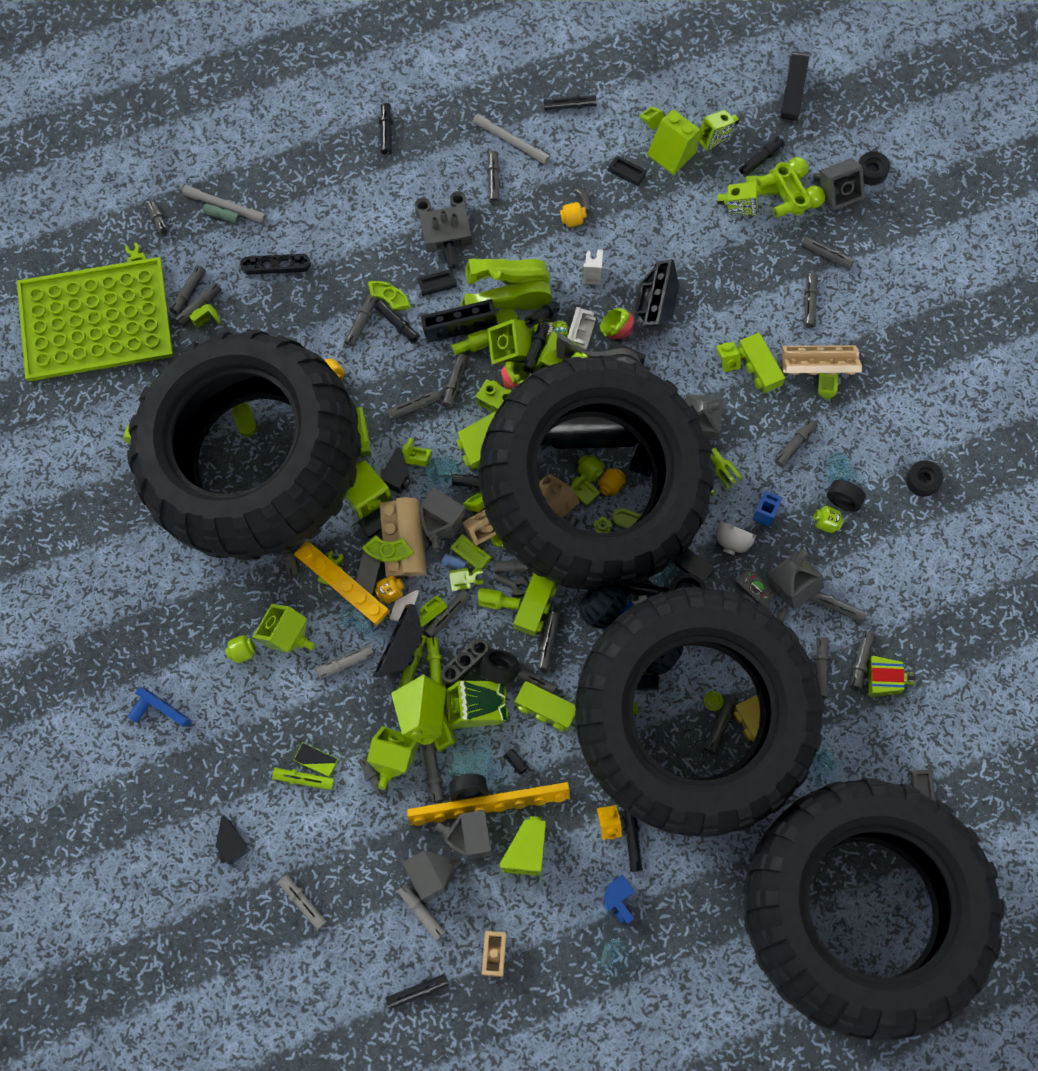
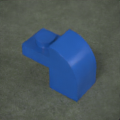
M765 490L752 520L770 527L783 497Z
M623 874L609 884L604 894L603 903L607 913L614 908L616 910L614 915L617 920L628 925L634 918L622 902L634 894L635 891Z

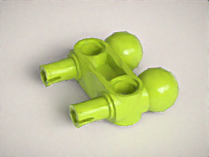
M793 157L788 163L780 162L775 168L770 170L769 174L756 179L759 189L772 184L778 189L784 204L773 207V214L776 218L788 213L799 216L805 210L819 208L825 202L826 194L821 187L814 185L805 190L799 180L805 177L809 170L808 162L804 158Z

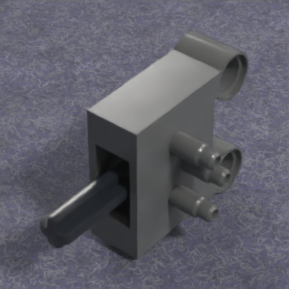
M461 191L453 192L450 196V208L433 211L431 210V203L427 198L417 199L415 211L417 218L420 219L426 253L445 250L448 267L455 269L459 265L455 247L472 244L466 213L465 194Z

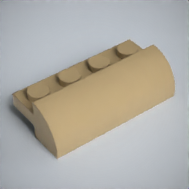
M856 345L782 346L783 373L798 375L800 373H808L810 375L818 373L830 375L845 373L853 375L857 372H862L859 350Z
M405 497L396 498V501L380 503L383 540L391 542L404 538L415 552L414 555L405 560L385 562L386 577L390 575L395 577L427 575L423 525L420 514L421 503L419 499Z

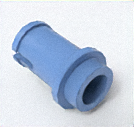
M450 552V554L445 553L442 564H444V567L449 566L454 569H462L466 567L467 561L453 556Z

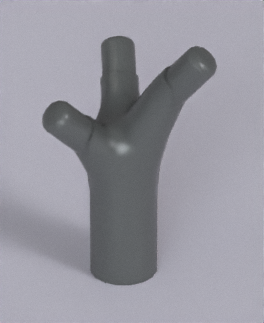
M586 186L583 187V192L577 188L575 191L580 195L585 211L590 212L589 200L593 193L587 194Z

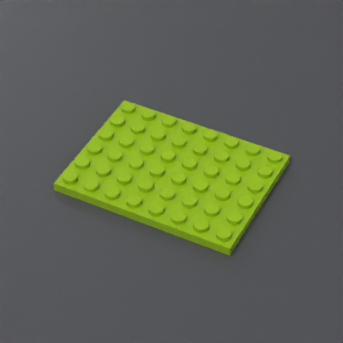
M160 257L17 280L24 369L27 381L174 357L163 266Z

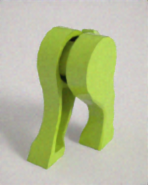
M475 258L468 260L465 268L467 284H473L483 278L492 277L494 280H500L506 286L490 289L479 294H464L461 306L492 299L494 308H512L528 311L540 309L541 306L552 301L549 283L550 273L548 272L547 264L542 260Z

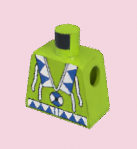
M726 110L704 117L698 141L706 151L730 137L733 127L739 123L738 117L736 115L730 116Z
M757 182L728 185V194H717V205H728V212L732 214L758 215Z

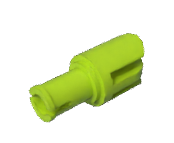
M487 330L469 334L466 340L451 344L454 355L456 356L468 350L476 352L489 347Z
M713 448V454H710V459L715 465L714 471L726 488L729 489L731 486L723 477V472L733 484H736L737 481L728 471L729 468L732 469L739 480L743 477L730 460H724L717 451V448Z
M481 588L478 591V605L481 607L499 610L502 607L516 611L519 610L521 598L504 596L503 591Z

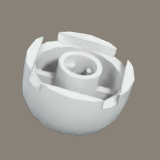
M720 521L716 538L718 543L724 547V552L734 555L735 552L743 553L749 550L754 543L756 535Z

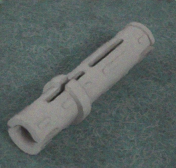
M368 645L343 657L333 658L330 662L315 669L319 678L322 679L336 672L338 674L341 672L340 670L375 655L371 646Z
M288 874L278 881V884L289 896L290 902L293 901L317 931L327 923L314 905L302 893L303 889L301 887L298 888ZM290 888L294 890V892L299 896L301 901H299V899L294 895ZM304 904L309 908V910L314 914L315 917H313L309 913V911L304 907Z
M407 883L403 886V889L400 888L397 891L407 903L409 911L412 910L435 941L446 933L422 904L421 898L415 895Z

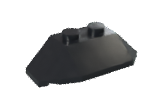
M673 259L656 261L654 268L649 271L641 282L634 315L644 327L660 326L673 318L679 290V282Z
M405 605L373 673V677H383L405 669L412 664L415 658L413 655L416 648H419L423 640L421 637L423 629L415 605Z

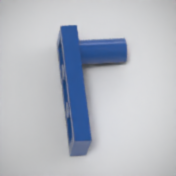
M139 687L135 694L140 696V699L127 716L138 723L151 704L181 726L188 727L193 721L143 687Z

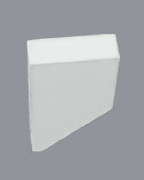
M418 590L395 601L389 618L390 621L398 622L405 605H416L419 596Z

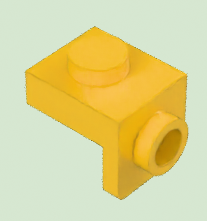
M617 805L597 808L602 840L622 837Z

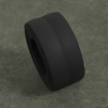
M877 151L866 152L858 161L863 167L864 184L878 185L887 178L890 162L884 154ZM874 165L878 170L875 172L870 171L868 166Z
M928 460L915 463L906 476V483L911 492L922 497L931 496L936 493L943 482L941 468L936 463ZM920 475H927L930 481L928 483L922 482Z

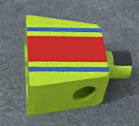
M871 656L868 660L869 697L901 694L904 691V684H915V673L904 672L903 662Z

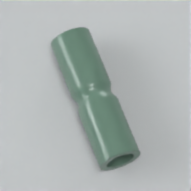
M208 203L204 205V214L238 224L240 220L239 213Z

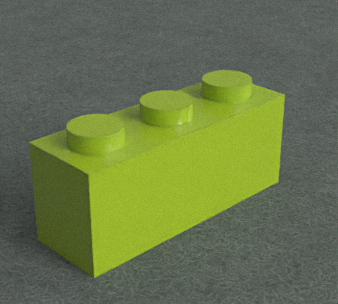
M760 332L740 340L738 345L740 357L746 363L747 372L749 374L752 373L756 388L760 389L764 394L783 386L785 376Z
M533 573L514 620V629L532 636H536L537 631H542L545 622L542 621L544 614L548 615L551 608L550 598L551 596L555 597L558 590L556 582Z
M527 681L524 682L515 700L517 710L526 715L528 712L535 715L534 718L539 722L545 723L547 721L553 724L552 727L560 732L564 730L569 731L575 719V704Z

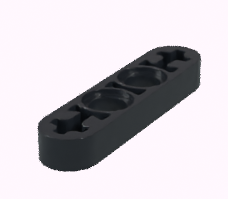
M306 254L247 256L240 261V267L243 273L248 275L293 273L309 270L311 262ZM301 260H304L305 263L301 266ZM266 261L271 262L269 268H263L262 264ZM282 261H289L287 267L280 266ZM248 263H251L250 268H246Z

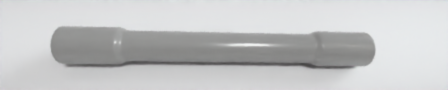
M477 113L474 116V124L531 155L537 161L546 165L550 160L551 156L493 124L482 115Z
M188 185L183 187L182 195L239 213L261 224H264L267 215L265 213L248 209Z

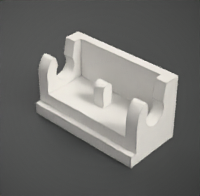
M603 250L597 251V258L595 259L590 258L591 253L588 251L586 254V264L584 263L583 284L601 285Z
M577 307L567 338L577 343L580 348L587 350L596 318L593 317V312Z

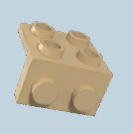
M548 474L539 482L546 501L562 519L580 503L573 488L555 476Z

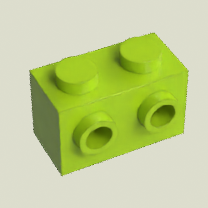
M486 379L475 396L476 404L491 412H495L511 392V389L507 390L497 381Z

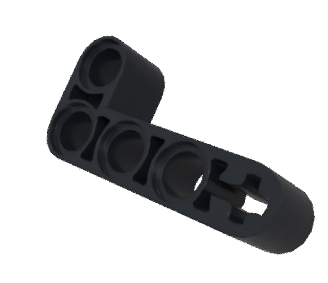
M792 51L780 119L798 121L810 58L809 53Z

